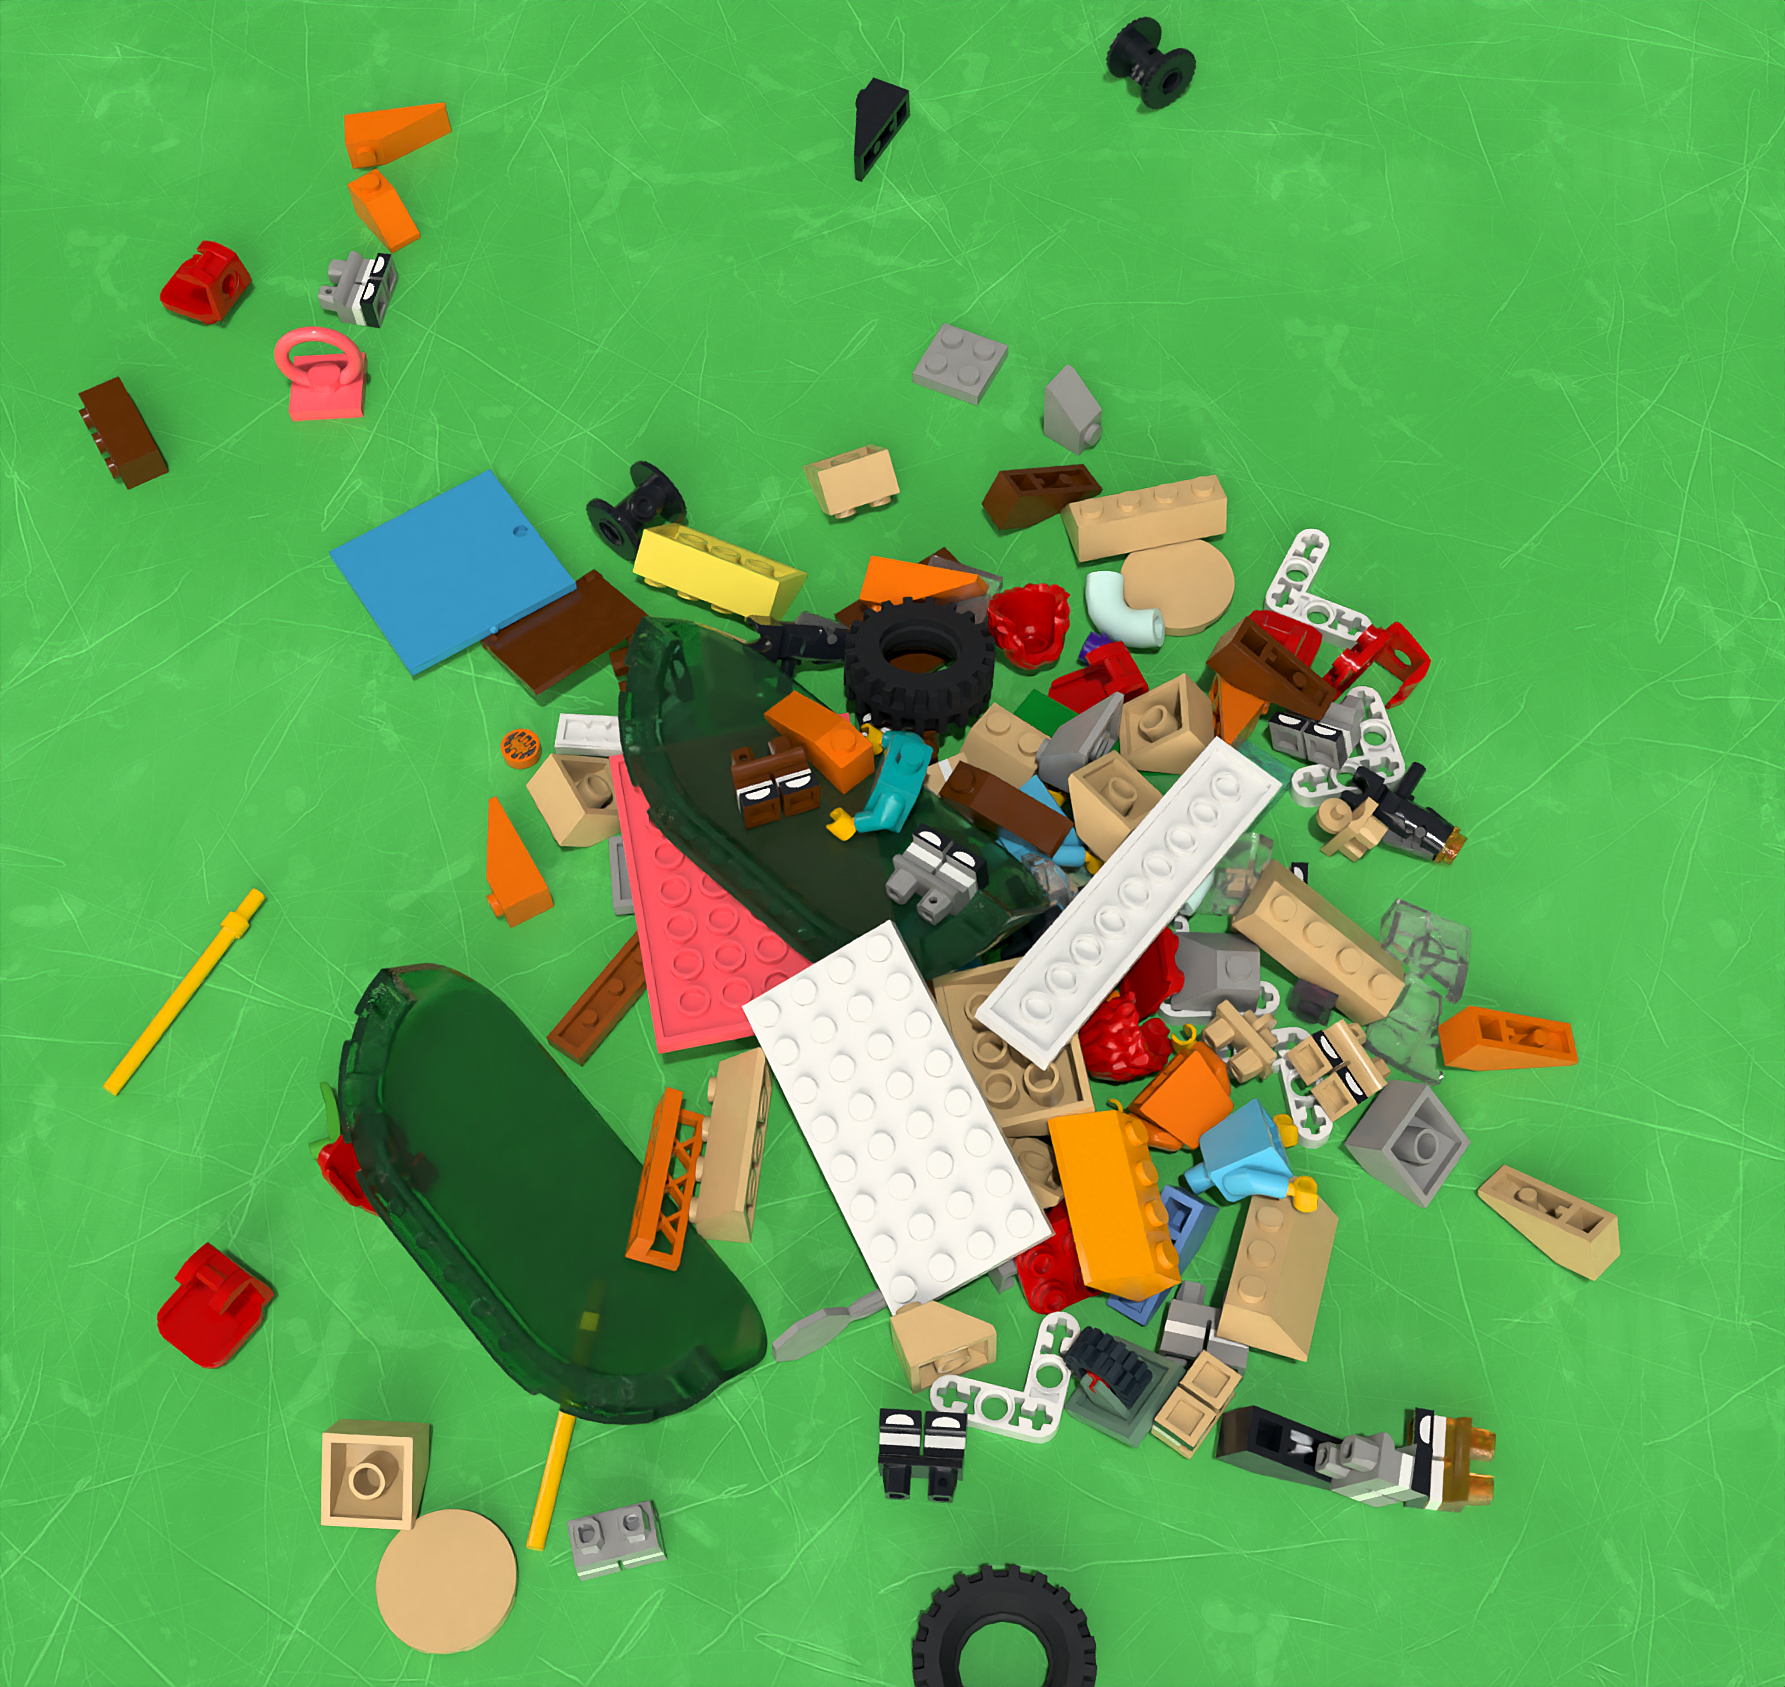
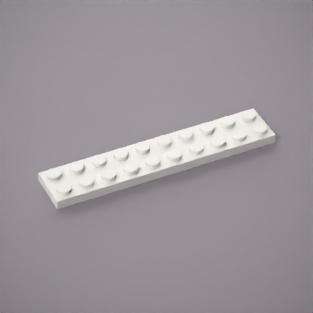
M1216 736L977 1009L974 1017L1045 1071L1278 794L1283 784Z

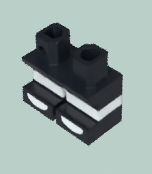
M880 1408L878 1466L880 1476H883L886 1499H910L911 1478L929 1479V1501L952 1503L957 1488V1481H963L968 1413L926 1411L924 1455H920L922 1412L919 1410Z

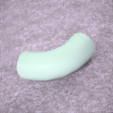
M1097 571L1087 574L1085 596L1088 614L1100 634L1102 632L1106 633L1107 637L1113 642L1123 641L1126 647L1152 648L1163 645L1165 625L1160 609L1136 610L1128 607L1124 600V576L1120 573Z

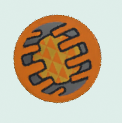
M513 730L505 735L501 742L503 758L512 768H529L535 765L541 757L542 748L539 738L531 730Z

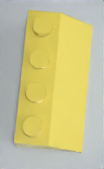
M670 523L644 529L633 568V573L645 577L644 582L651 586L659 588L669 586L678 590L677 595L684 599L707 601L711 603V609L724 614L737 613L745 617V622L749 615L772 616L775 620L781 621L808 575L806 572L679 523Z

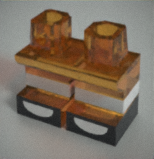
M1415 1407L1409 1419L1407 1446L1413 1444L1426 1446L1433 1449L1428 1495L1404 1501V1507L1460 1513L1465 1505H1489L1493 1500V1476L1469 1473L1470 1459L1491 1462L1495 1454L1496 1433L1472 1427L1471 1417L1447 1418L1434 1415L1433 1410Z

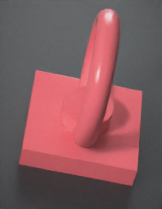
M317 326L294 329L278 340L274 349V359L279 370L292 380L289 414L292 421L364 417L368 360L365 352H361L354 341L336 330ZM309 341L328 343L344 352L343 354L294 356L293 363L289 358V352L295 345Z

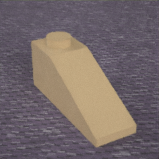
M1505 1164L1478 1189V1196L1553 1261L1584 1277L1595 1281L1621 1255L1618 1219L1615 1214Z

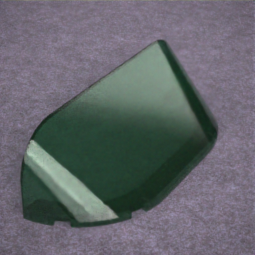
M642 616L633 634L624 661L625 665L630 666L627 675L626 691H620L618 697L620 742L631 783L634 787H641L650 805L647 814L662 834L692 862L809 961L815 964L886 921L891 920L896 924L924 980H933L970 963L1048 911L1051 904L1050 897L1038 878L1023 863L924 783H922L918 797L899 834L887 829L859 833L856 830L852 837L842 841L826 828V825L835 822L830 817V813L834 809L840 807L852 818L855 817L857 812L863 811L884 751L874 755L875 771L844 795L806 759L810 771L815 773L820 784L821 807L786 818L781 808V819L745 829L732 788L731 752L747 746L752 748L756 759L770 755L768 752V742L782 735L764 718V713L794 690L825 708L831 709L765 656L719 630L685 619ZM922 822L953 841V845L956 842L985 859L989 875V884L983 890H978L969 903L956 916L948 913L935 926L918 914L916 905L921 901L922 896L915 892L905 905H900L888 897L885 884L895 871L892 858L897 854L903 855L913 842L912 834Z
M420 963L381 969L368 985L357 1004L354 1014L359 1017L355 1024L352 1038L344 1041L338 1076V1105L343 1140L345 1144L353 1143L355 1154L361 1169L355 1172V1175L374 1210L502 1370L531 1395L542 1393L550 1400L560 1404L559 1411L565 1414L603 1424L631 1425L649 1423L661 1417L689 1409L758 1365L763 1360L767 1351V1334L761 1314L742 1283L702 1235L697 1233V1229L689 1220L687 1222L680 1265L676 1271L625 1257L643 1165L520 1018L485 986L452 968L433 963ZM664 1194L660 1210L667 1218L677 1213L679 1208L667 1194ZM676 1222L673 1223V1224H671V1226L673 1227L674 1230H675ZM662 1230L656 1232L654 1243L650 1249L670 1254L672 1245Z

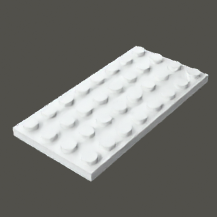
M886 921L742 1006L893 1316L896 1315V1311L911 1302L919 1301L921 1304H925L930 1301H937L1056 1235L893 921Z

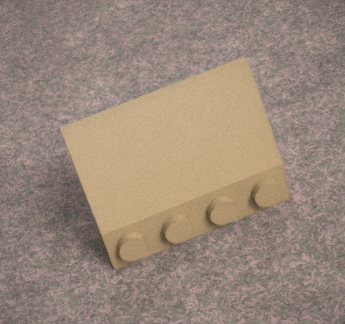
M1023 957L932 978L937 1005L1005 1137L1050 1135L1048 1120L1054 1117L1096 1112L1078 1032L1044 1071L974 1017L977 1009Z

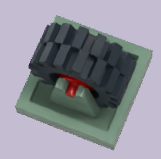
M1087 1326L1063 1358L1066 1367L1073 1371V1375L1080 1379L1081 1383L1064 1406V1409L1072 1418L1137 1449L1152 1428L1155 1417L1177 1386L1179 1387L1187 1371L1180 1363L1116 1335L1113 1338L1107 1332L1104 1335L1100 1329H1093L1091 1326Z

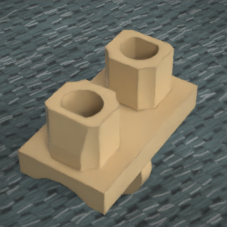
M1368 797L1351 811L1347 803L1341 799H1326L1319 805L1316 811V819L1324 831L1335 835L1323 844L1320 851L1330 857L1339 850L1355 863L1367 849L1371 850L1375 847L1388 830L1385 824L1372 815L1379 804Z
M1227 999L1219 1004L1216 1008L1215 1018L1202 1030V1041L1215 1053L1229 1043L1237 1050L1238 1053L1228 1059L1227 1067L1239 1083H1243L1256 1075L1265 1080L1274 1072L1271 1066L1277 1059V1055L1271 1048L1279 1042L1271 1033L1277 1023L1275 1017L1268 1013L1258 1018L1252 1010L1246 1011L1241 1016Z

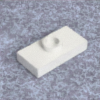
M560 713L554 746L556 754L609 757L635 752L636 738L632 717Z

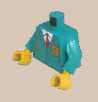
M869 723L861 726V730L868 734L866 738L873 744L874 755H878L883 749L884 752L863 811L857 812L853 818L840 807L830 813V817L835 822L826 825V828L837 838L846 841L853 836L856 830L859 833L887 829L899 834L918 797L933 753V748L926 745L918 734L910 731L890 730L883 733Z

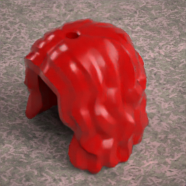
M1028 583L1023 588L1014 587L1011 590L1006 589L1003 593H996L989 601V607L986 611L989 619L988 631L994 636L995 644L1003 651L1006 658L1013 665L1024 670L1038 669L1042 665L1053 663L1060 656L1064 648L1065 634L1070 626L1069 615L1071 613L1068 603L1070 594L1063 587L1055 584L1048 586L1046 583Z
M1128 990L1127 993L1120 997H1113L1110 1001L1105 1000L1078 1031L1086 1069L1094 1078L1109 1081H1128L1136 1076H1144L1151 1072L1162 1071L1163 1066L1168 1063V1056L1173 1052L1171 1039L1168 1037L1170 1029L1159 1018H1151L1139 1027L1140 1016L1135 1006L1137 997L1134 990Z

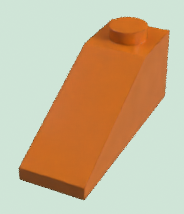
M445 102L344 115L345 145L353 169L387 165L452 132Z
M871 555L859 600L876 612L881 611V604L884 601L890 600L894 606L903 604V597H912L914 603H925L926 597L935 598V605L946 606L949 601L956 603L987 594L989 586L978 574Z
M1216 672L1208 692V698L1212 704L1214 737H1219L1235 750H1238L1255 729L1260 715L1267 714L1271 702L1235 688Z
M794 690L764 713V718L782 736H789L795 747H803L806 759L843 795L875 771L873 744L848 720Z
M495 796L489 799L486 879L491 894L485 897L495 917L498 918L503 915L509 927L513 928L553 908L554 904L547 884Z
M1469 1005L1438 1026L1445 1066L1475 1071L1573 1066L1579 1062L1570 1023Z

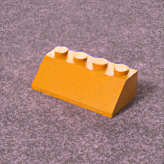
M1118 1110L1061 1116L1048 1120L1084 1285L1129 1300L1141 1302L1181 1283L1182 1280L1178 1268L1179 1255L1171 1241L1167 1225L1169 1216L1167 1209L1161 1201L1157 1185L1159 1176L1156 1167L1151 1161L1147 1145L1149 1136L1142 1121Z

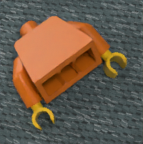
M1189 1023L1183 1025V1031L1190 1039L1181 1041L1177 1039L1175 1034L1171 1033L1172 1048L1178 1054L1127 1106L1131 1111L1127 1115L1140 1119L1145 1126L1149 1136L1147 1142L1149 1147L1171 1152L1181 1148L1195 1150L1200 1145L1199 1139L1201 1135L1223 1121L1234 1109V1104L1229 1098L1232 1089L1226 1063L1205 1042H1197L1196 1029ZM1113 1098L1107 1100L1110 1106L1126 1114L1118 1100Z

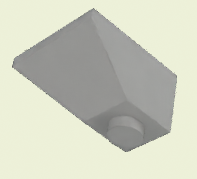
M1115 692L1061 725L1051 740L1044 739L1036 754V760L1039 761V779L1070 793L1068 778L1071 773L1110 753L1119 740L1124 695Z
M1173 931L1179 938L1175 962L1178 968L1183 971L1185 981L1182 990L1178 994L1171 995V1010L1216 1011L1217 1006L1227 999L1238 1012L1252 1010L1253 1013H1256L1261 990L1260 950L1258 945L1244 934Z

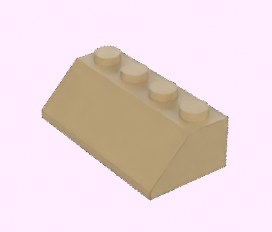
M1215 474L1069 503L1060 510V514L1079 562L1226 533L1227 497Z
M1276 859L1270 861L1231 924L1353 1022L1358 1023L1360 1027L1386 1018L1405 986L1403 962L1400 958Z
M757 1047L720 1061L717 1077L711 1076L709 1080L708 1102H713L711 1116H704L702 1142H707L705 1156H698L695 1173L696 1182H701L699 1197L692 1196L689 1210V1222L695 1223L699 1239L751 1243L773 1090L770 1063L762 1047Z
M1293 1176L1289 1179V1182L1294 1183L1298 1177ZM1261 1194L1252 1195L1216 1334L1217 1337L1300 1361H1307L1339 1220L1337 1215L1319 1195L1318 1207L1313 1212L1297 1210L1293 1205V1196L1286 1195L1284 1199Z

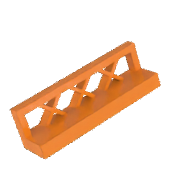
M667 1087L654 1110L625 1257L676 1271L680 1265L689 1217L690 1202L696 1179V1163L702 1147V1124L705 1115L680 1108L683 1091ZM677 1122L694 1127L692 1138L682 1143L678 1141L675 1136ZM676 1155L686 1169L685 1175L673 1180L668 1173L670 1158ZM681 1185H683L682 1192L678 1188ZM669 1192L679 1206L677 1213L666 1218L660 1209L663 1195ZM676 1222L675 1230H674L673 1227L671 1226V1224H673V1223ZM662 1230L671 1243L670 1254L650 1249L654 1243L656 1232Z

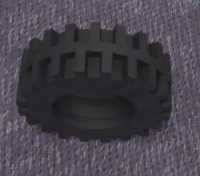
M903 597V604L894 606L888 600L882 602L881 611L879 612L871 608L865 610L863 622L855 619L851 624V634L846 633L844 686H846L848 701L855 700V710L860 715L869 711L871 713V723L877 726L883 721L891 723V731H901L903 727L915 728L916 734L924 735V728L935 727L938 734L947 732V726L950 723L954 722L959 728L967 725L968 714L978 717L982 713L983 703L989 704L991 699L996 652L994 636L988 637L989 627L985 622L975 625V614L970 610L961 614L956 611L957 604L949 601L945 607L935 605V598L926 597L925 603H914L912 597ZM902 650H929L944 654L955 662L946 669L933 673H912L893 666L886 661L884 656Z
M992 1565L981 1567L980 1574L967 1578L964 1573L955 1578V1585L945 1593L940 1590L933 1597L934 1604L928 1613L922 1614L916 1641L913 1640L912 1647L915 1687H964L959 1672L961 1651L969 1638L986 1625L1007 1622L1021 1625L1035 1634L1045 1648L1050 1666L1048 1682L1045 1687H1095L1097 1676L1095 1638L1089 1632L1087 1617L1083 1609L1078 1610L1070 1600L1071 1594L1063 1586L1058 1590L1048 1583L1047 1575L1038 1571L1035 1576L1020 1572V1566L1009 1565V1571H993Z

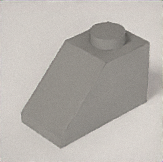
M1067 364L1045 387L1044 435L1079 456L1089 445H1095L1101 437L1103 431L1101 426L1102 409L1075 369Z

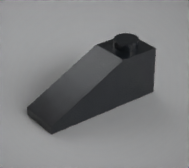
M874 77L865 89L859 91L855 102L857 111L854 163L855 179L860 182L863 181L910 116L909 90Z
M1252 1405L1223 1413L1215 1458L1256 1474L1330 1490L1332 1477L1315 1471L1318 1446L1325 1442L1338 1445L1344 1440Z

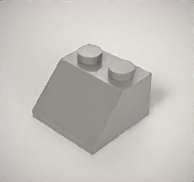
M1390 1079L1344 1145L1366 1173L1417 1206L1427 1208L1471 1141L1428 1084Z

